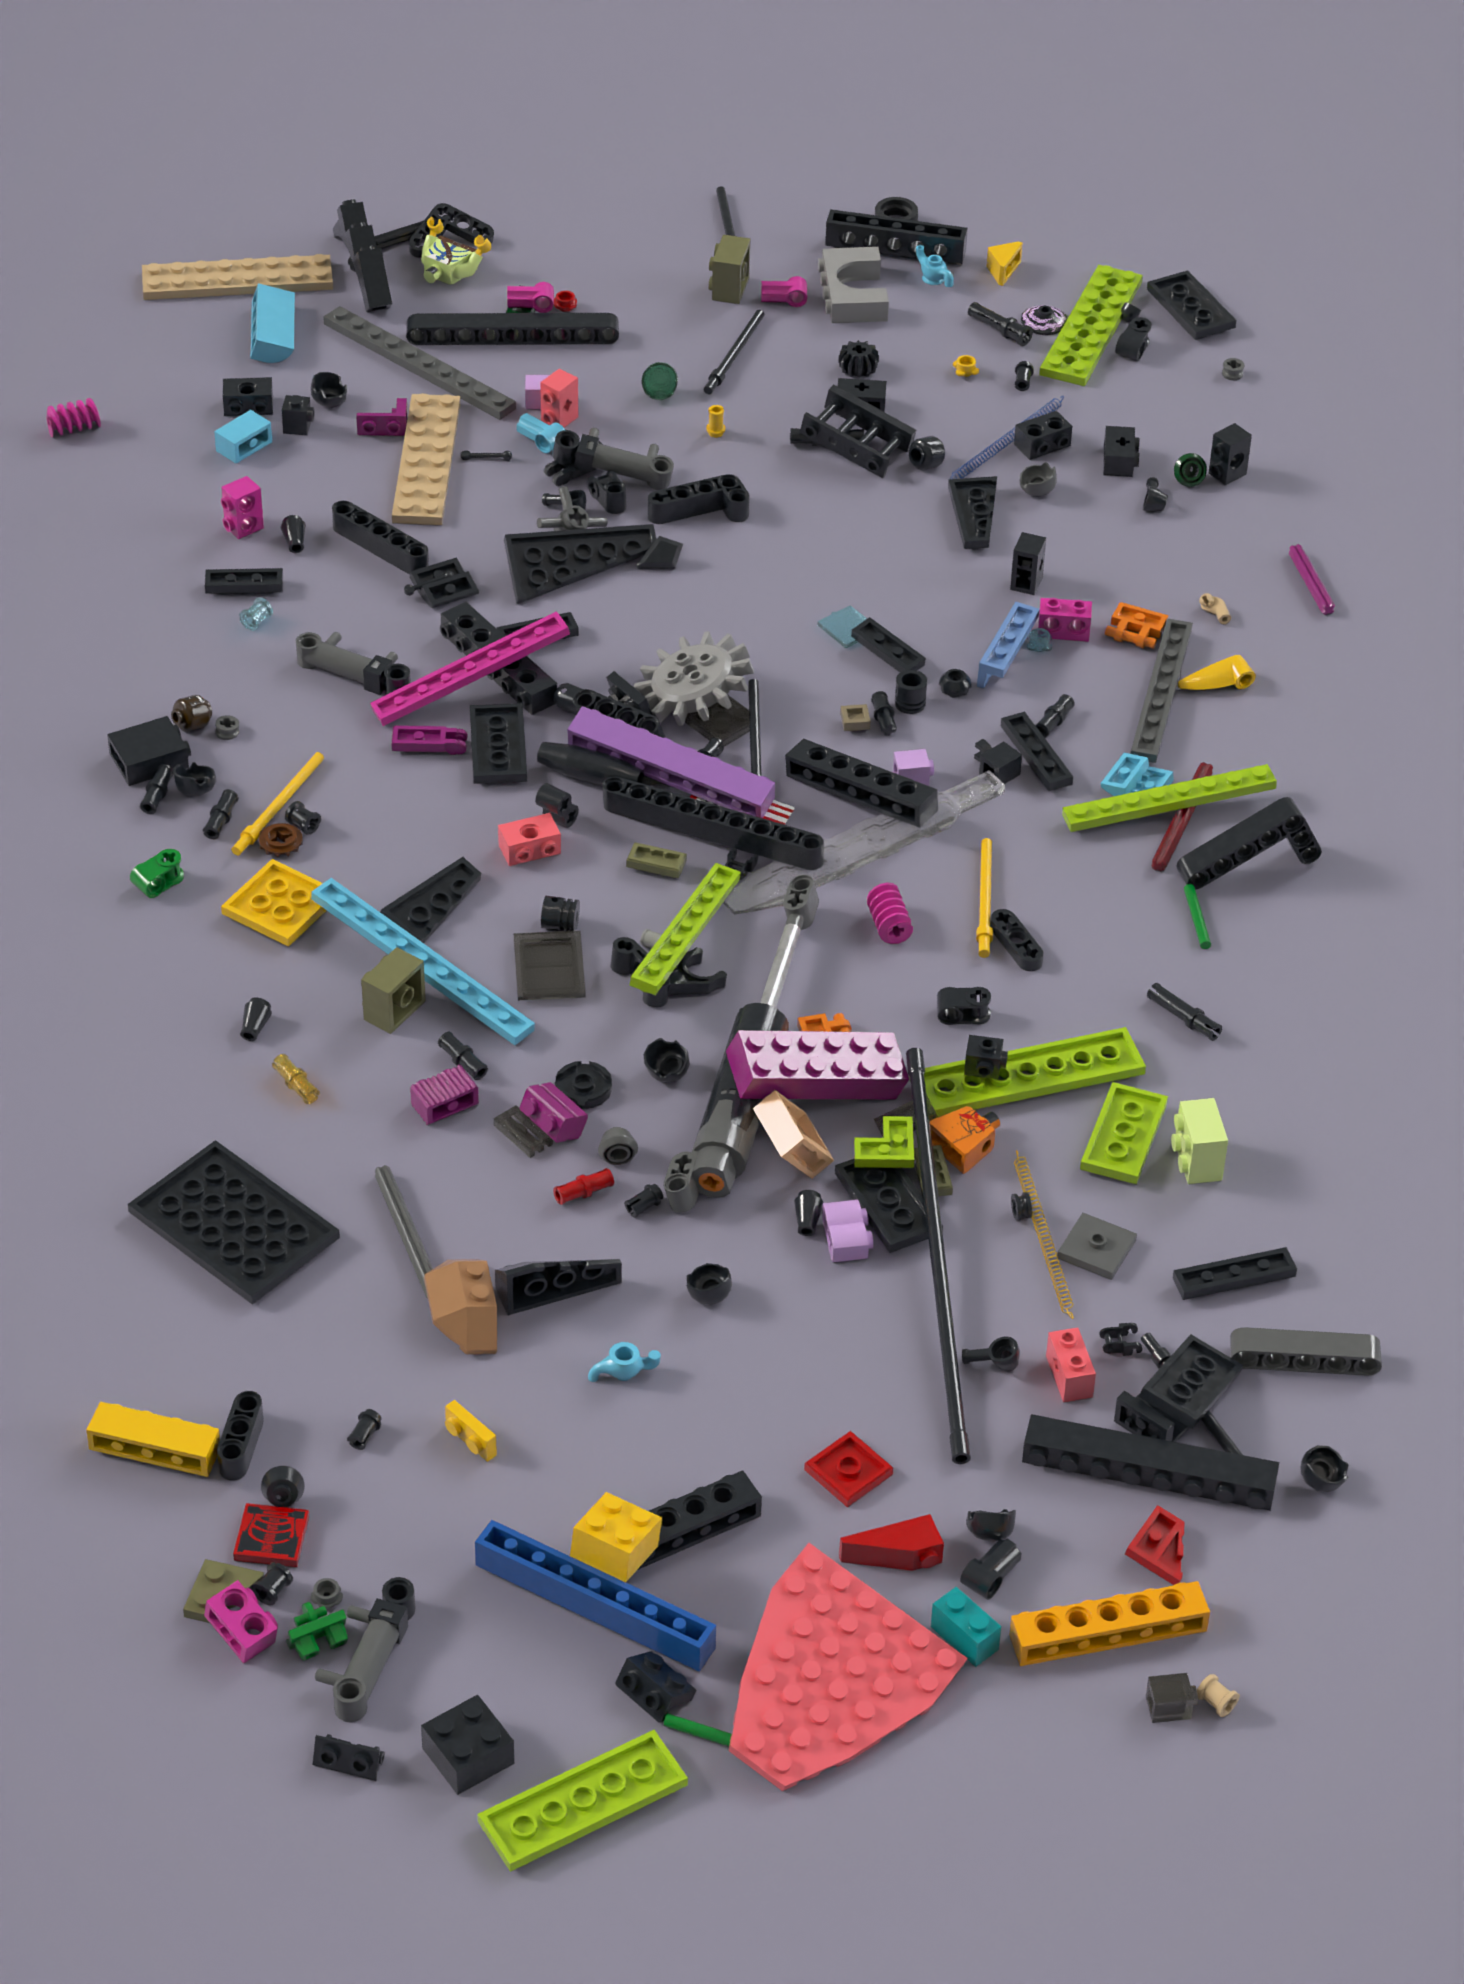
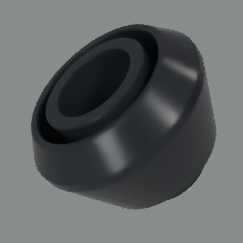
M289 1466L271 1468L265 1473L261 1481L263 1496L276 1507H289L296 1503L302 1497L305 1489L302 1475L296 1469Z

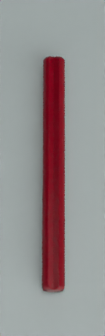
M1205 762L1200 763L1192 780L1211 776L1213 766ZM1196 806L1176 811L1152 859L1151 866L1154 870L1158 869L1162 872L1166 869Z

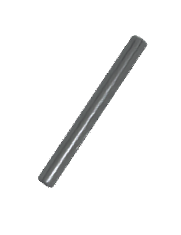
M387 1165L377 1167L375 1169V1178L425 1296L428 1299L424 1275L431 1271L433 1267L390 1167Z

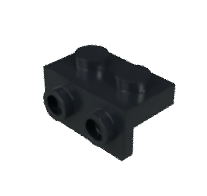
M652 1651L628 1657L615 1682L619 1689L659 1723L665 1720L672 1706L692 1701L697 1691L687 1682V1679L682 1674L675 1672L664 1662L660 1655Z

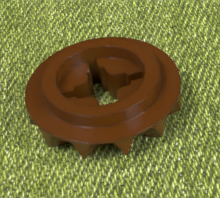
M277 823L263 829L259 835L260 849L265 850L267 855L275 853L277 858L281 854L289 857L291 852H298L299 846L303 845L302 833L291 824ZM277 837L279 838V840H282L285 843H280L279 841H277Z

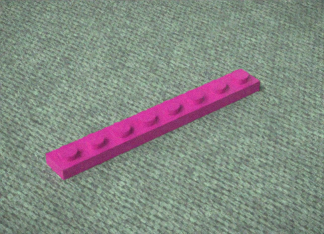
M556 611L371 702V708L382 726H385L569 635V628Z

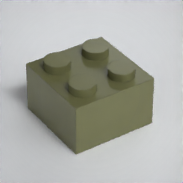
M723 235L720 243H716L714 257L711 256L709 261V271H712V276L709 279L708 289L712 291V300L740 304L750 278L751 238Z
M396 947L390 954L385 955L380 963L371 971L366 972L361 979L364 1020L391 1034L425 1003L424 961Z

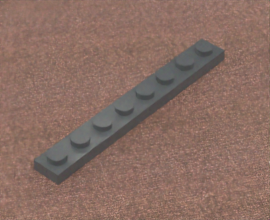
M1167 618L1130 753L1147 757L1148 762H1157L1192 632L1193 623Z

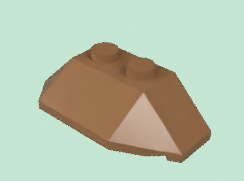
M448 1259L424 1275V1282L433 1324L450 1340L458 1344L466 1355L496 1354L497 1304L487 1261L481 1259Z

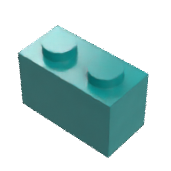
M954 1587L932 1604L931 1628L953 1648L967 1657V1660L972 1665L977 1667L999 1650L1002 1626L958 1587Z

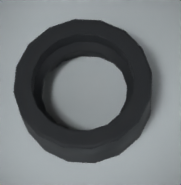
M903 197L884 198L875 206V215L885 217L900 215L904 216L900 219L918 221V206L913 201Z

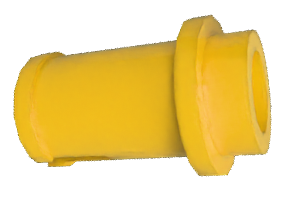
M712 405L708 409L709 424L706 426V431L711 437L718 438L726 430L723 424L724 409L720 405Z

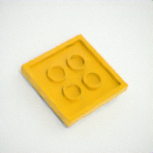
M271 859L221 906L223 915L288 947L327 910L311 899V892L323 884L322 882L274 859Z

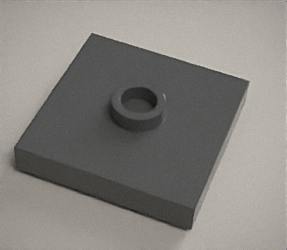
M1082 1212L1058 1250L1057 1256L1060 1260L1112 1280L1136 1242L1137 1233Z

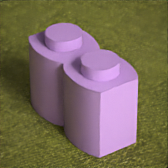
M858 1200L823 1203L822 1222L832 1262L867 1259L869 1249H873V1236L871 1231H866L865 1226L868 1225L866 1208H861Z

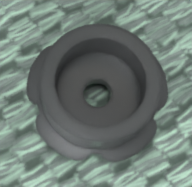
M323 1578L315 1583L311 1593V1600L314 1604H318L319 1607L325 1606L326 1609H329L342 1601L343 1593L340 1592L341 1587L337 1581L331 1578Z

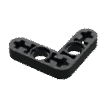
M440 203L432 209L410 238L409 252L414 257H422L423 246H420L423 239L425 242L426 235L430 234L425 230L428 228L427 220L430 217L434 219L433 226L438 224L439 219L443 224V231L436 235L437 238L440 235L443 236L447 230L473 244L478 235H484V241L488 239L492 244L494 230L490 225L449 204ZM460 222H466L467 224H469V227L460 228L457 226V224Z

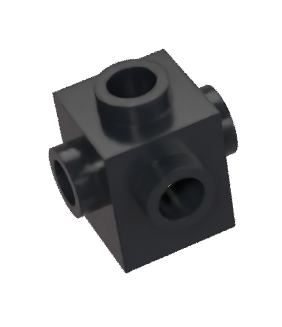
M969 1035L964 1075L998 1080L1000 1068L1006 1069L1008 1051H1003L1004 1039Z

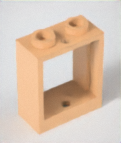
M776 1090L753 1108L780 1156L813 1179L834 1161L806 1112Z

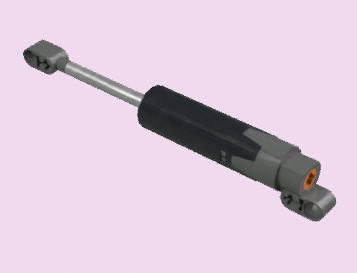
M798 875L791 879L783 901L787 921L760 1003L745 1005L739 1009L692 1152L676 1154L670 1162L663 1186L670 1207L675 1212L682 1213L691 1210L696 1204L699 1193L714 1198L725 1197L730 1194L734 1179L740 1176L746 1168L760 1124V1120L753 1108L763 1099H740L726 1050L738 1030L789 1031V1022L786 1016L776 1007L800 932L812 925L819 905L815 883L809 875Z

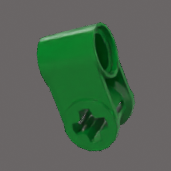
M175 849L162 850L154 857L135 866L130 873V881L147 897L155 898L165 890L183 881L184 871L180 868L181 854Z

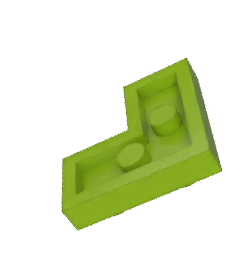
M883 1116V1138L854 1137L855 1167L914 1168L913 1118Z

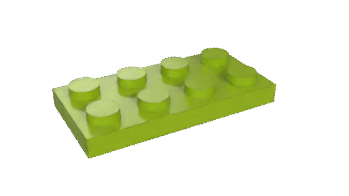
M1112 1082L1082 1157L1080 1170L1137 1185L1165 1112L1168 1096Z

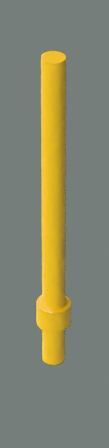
M316 752L258 819L240 834L241 838L231 848L233 854L239 856L248 845H253L256 842L262 829L324 760L322 753Z
M984 838L981 841L979 927L976 929V940L979 943V956L982 958L990 955V943L993 940V929L990 927L992 840L989 838Z

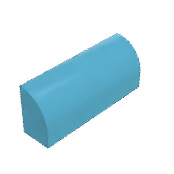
M257 284L251 307L250 359L266 363H277L287 359L294 350L295 292Z

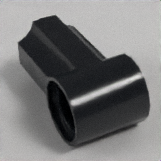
M1000 1539L980 1560L974 1558L967 1564L962 1572L960 1582L989 1600L999 1590L1003 1578L1021 1560L1022 1553L1011 1540Z

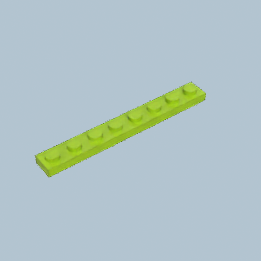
M1268 764L1062 807V816L1070 832L1273 790L1276 789L1277 780Z
M718 863L714 864L632 974L629 986L645 993L657 994L739 882L740 871Z

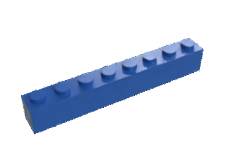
M491 1520L475 1541L476 1566L700 1672L716 1649L715 1624L503 1524Z

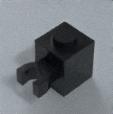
M984 739L975 743V747L980 750L974 754V759L980 762L979 775L994 787L999 788L1021 774L1022 754L1003 741L993 748Z

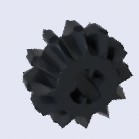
M849 341L848 345H842L840 355H838L839 367L842 368V373H849L850 377L854 375L859 378L863 375L869 377L870 373L876 372L879 355L875 345H869L868 341Z

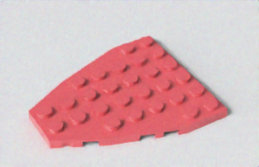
M808 1543L770 1591L740 1681L729 1752L781 1791L796 1786L799 1781L812 1779L818 1776L821 1771L835 1765L839 1767L848 1763L878 1744L886 1735L894 1730H900L908 1721L928 1712L964 1666L968 1658L815 1546Z

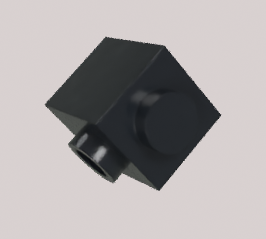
M286 395L281 410L283 434L308 435L310 424L314 421L315 409L310 406V397Z

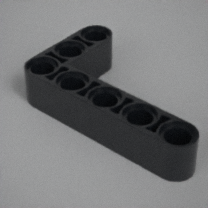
M1283 797L1187 853L1178 860L1176 867L1186 885L1193 884L1195 890L1285 838L1302 864L1315 862L1321 856L1322 850L1294 800L1290 797Z

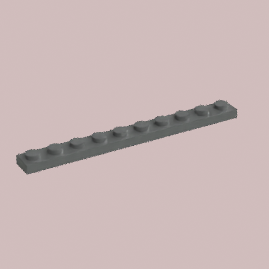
M341 306L323 316L324 325L455 396H460V399L499 420L516 410L515 400Z

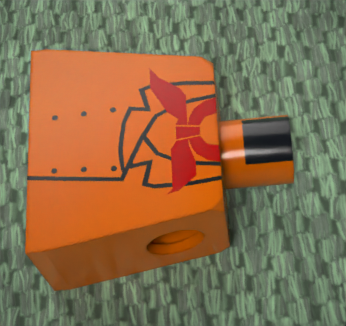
M963 1107L930 1121L932 1145H941L944 1157L962 1174H965L993 1150L995 1129L1000 1126V1120L994 1112H989L981 1117L971 1107Z

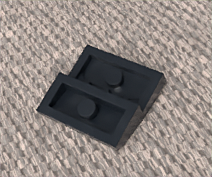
M457 557L410 571V579L413 585L443 576L447 571L454 573V576L422 585V588L417 590L431 608L479 594V590L469 571L464 572Z

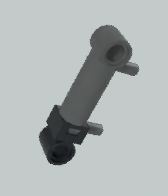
M591 428L588 435L582 434L581 440L571 430H562L555 437L553 458L559 464L570 465L575 462L574 468L591 472L592 467L604 471L613 470L615 474L645 481L655 490L665 489L670 485L674 463L665 455H657L659 451L657 444H651L647 456L600 444L598 438L599 430L597 428Z
M312 632L302 633L296 638L297 663L302 668L314 669L318 667L363 683L364 690L377 695H381L384 690L385 695L411 683L408 666L399 663L394 664L398 659V655L395 652H390L385 658L376 655L371 659L336 646L342 639L341 634L338 632H333L325 642L321 640L318 634Z
M395 1577L386 1581L382 1588V1599H376L371 1611L353 1605L348 1607L346 1613L348 1618L368 1623V1626L344 1675L321 1668L315 1673L316 1681L334 1686L335 1714L345 1722H355L365 1716L368 1708L367 1701L395 1644L401 1643L408 1628V1620L415 1614V1590L411 1581L406 1578Z

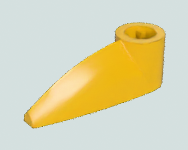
M1233 655L1178 681V688L1204 690L1235 685L1238 689H1245L1255 681L1256 674L1241 655Z

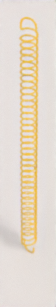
M1016 1150L1018 1163L1015 1164V1160L1014 1165L1023 1192L1034 1190L1035 1193L1029 1195L1033 1196L1037 1191L1028 1169L1029 1166L1025 1157H1018L1019 1153ZM1026 1162V1165H1021L1020 1167L1017 1166L1018 1164ZM1027 1166V1169H1023L1021 1171L1018 1170L1019 1168ZM1029 1171L1028 1173L1020 1174V1172ZM1030 1175V1177L1021 1178L1022 1176ZM1031 1178V1181H1027L1025 1183L1022 1182L1023 1180ZM1030 1182L1033 1183L1032 1185L1024 1187V1184H1028ZM1034 1187V1189L1025 1191L1026 1188ZM1036 1194V1197L1031 1198V1200L1036 1199L1038 1194ZM1037 1198L1038 1201H1035V1202H1032V1203H1031V1204L1039 1203V1205L1032 1207V1209H1033V1208H1038V1207H1040V1208L1042 1209V1207L1040 1206L1041 1203L1039 1202V1198ZM1041 1209L1032 1211L1031 1218L1033 1219L1032 1221L1041 1244L1050 1277L1056 1290L1061 1311L1068 1313L1070 1318L1073 1319L1072 1312L1068 1311L1069 1308L1063 1307L1070 1303L1072 1304L1071 1307H1073L1074 1304L1070 1298L1071 1295L1069 1294L1065 1277H1063L1064 1273H1062L1058 1256H1056L1057 1252H1055L1053 1240L1049 1234L1040 1236L1041 1233H1045L1049 1229L1044 1218L1045 1215ZM1042 1211L1041 1214L1033 1215L1036 1212ZM1043 1215V1218H1039L1037 1220L1034 1219L1035 1217ZM1042 1219L1045 1220L1044 1222H1040L1039 1224L1036 1223V1221H1040ZM1046 1224V1226L1037 1227L1038 1225ZM1047 1227V1230L1039 1232V1229ZM1050 1236L1049 1239L1041 1240L1042 1237ZM1051 1240V1243L1042 1244L1045 1241ZM1050 1244L1053 1245L1052 1247H1049V1248H1047V1249L1044 1248V1246H1047V1245H1050ZM1054 1248V1251H1050L1048 1253L1045 1252L1046 1250ZM1055 1252V1255L1047 1257L1048 1254ZM1057 1257L1055 1260L1048 1261L1049 1258ZM1058 1261V1264L1049 1265L1051 1262ZM1057 1265L1060 1266L1059 1268H1056V1269H1054V1270L1051 1269V1267H1054V1266H1057ZM1059 1269L1061 1270V1272H1058V1273H1055V1274L1052 1273L1053 1271H1056V1270H1059ZM1062 1273V1276L1054 1278V1275ZM1064 1278L1063 1281L1055 1282L1056 1279ZM1065 1282V1285L1056 1286L1058 1283ZM1064 1286L1067 1287L1066 1289L1058 1291V1288H1062ZM1068 1291L1066 1294L1059 1295L1060 1292ZM1069 1295V1298L1060 1299L1062 1296ZM1064 1300H1071L1070 1302H1067L1065 1304L1062 1303V1301Z

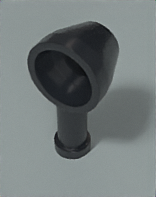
M1150 477L1146 482L1147 493L1143 503V510L1150 512L1164 511L1168 495L1157 489L1159 486L1158 479Z
M583 490L569 491L573 506H580L586 511L587 500L585 492ZM543 494L542 503L544 506L562 505L560 495Z
M1011 1337L997 1338L990 1344L989 1348L962 1349V1361L964 1364L992 1360L996 1366L1004 1371H1012L1019 1364L1020 1349L1016 1340Z

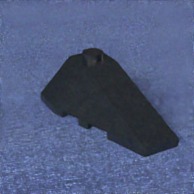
M620 1259L532 1261L508 1265L495 1270L496 1292L508 1316L622 1283V1262Z

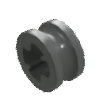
M1237 358L1226 359L1223 362L1222 376L1228 380L1241 379L1244 374V362Z
M225 715L216 720L215 734L218 738L230 740L237 737L239 734V720L236 717Z

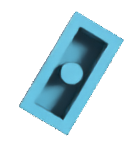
M252 410L214 431L216 451L234 463L240 462L272 443L271 422Z

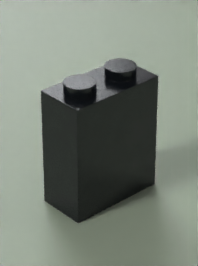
M168 716L107 734L109 754L128 786L153 779L160 764H166L174 769L180 763L183 765V768H189L190 746L187 741L182 740L179 727L173 725Z

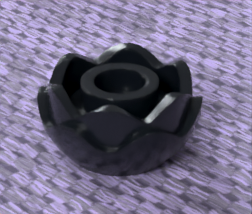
M950 669L940 677L939 685L941 686L942 693L956 698L961 695H967L969 688L972 687V682L968 674L963 670Z

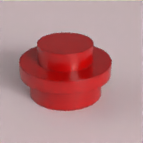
M560 291L554 298V306L562 312H569L576 308L577 298L571 291Z

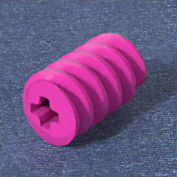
M91 398L86 399L85 405L81 400H77L76 407L72 402H67L66 409L62 404H58L56 410L52 405L47 408L46 420L51 437H53L55 429L61 436L65 427L70 434L73 432V426L75 425L79 432L82 431L83 424H86L89 430L92 429V422H95L98 428L101 427L98 409Z
M888 882L875 886L867 896V905L881 940L889 944H899L906 941L913 933V926L911 925V919L905 908L902 896L899 893V888L894 883Z

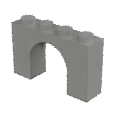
M878 247L822 249V258H818V272L820 273L821 286H823L825 312L830 314L831 323L888 321L889 300L886 288L857 289L844 285V283L850 281L880 280L881 259Z

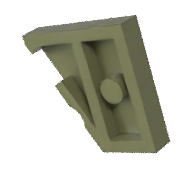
M205 1559L183 1608L184 1617L210 1623L204 1616L208 1599L237 1580L244 1588L248 1587L251 1589V1586L256 1581H260L264 1577V1572ZM235 1605L227 1606L228 1609L236 1607Z

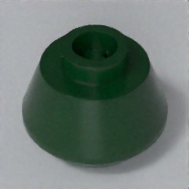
M1194 453L1182 455L1174 465L1176 480L1186 487L1199 485L1207 474V465L1204 459Z

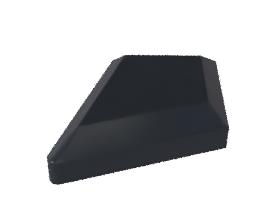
M659 536L639 561L637 568H675L683 543Z

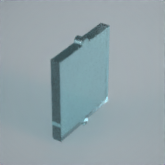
M850 605L837 612H832L831 615L817 621V625L846 649L858 643V641L851 637V631L867 618Z

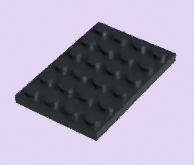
M216 1140L128 1203V1212L251 1304H254L340 1238L339 1229Z

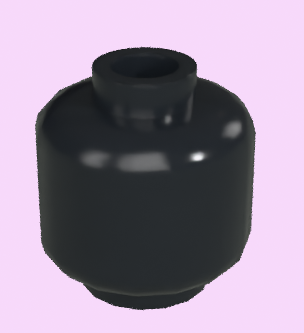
M935 436L916 439L910 445L909 459L920 470L938 467L945 459L944 445Z

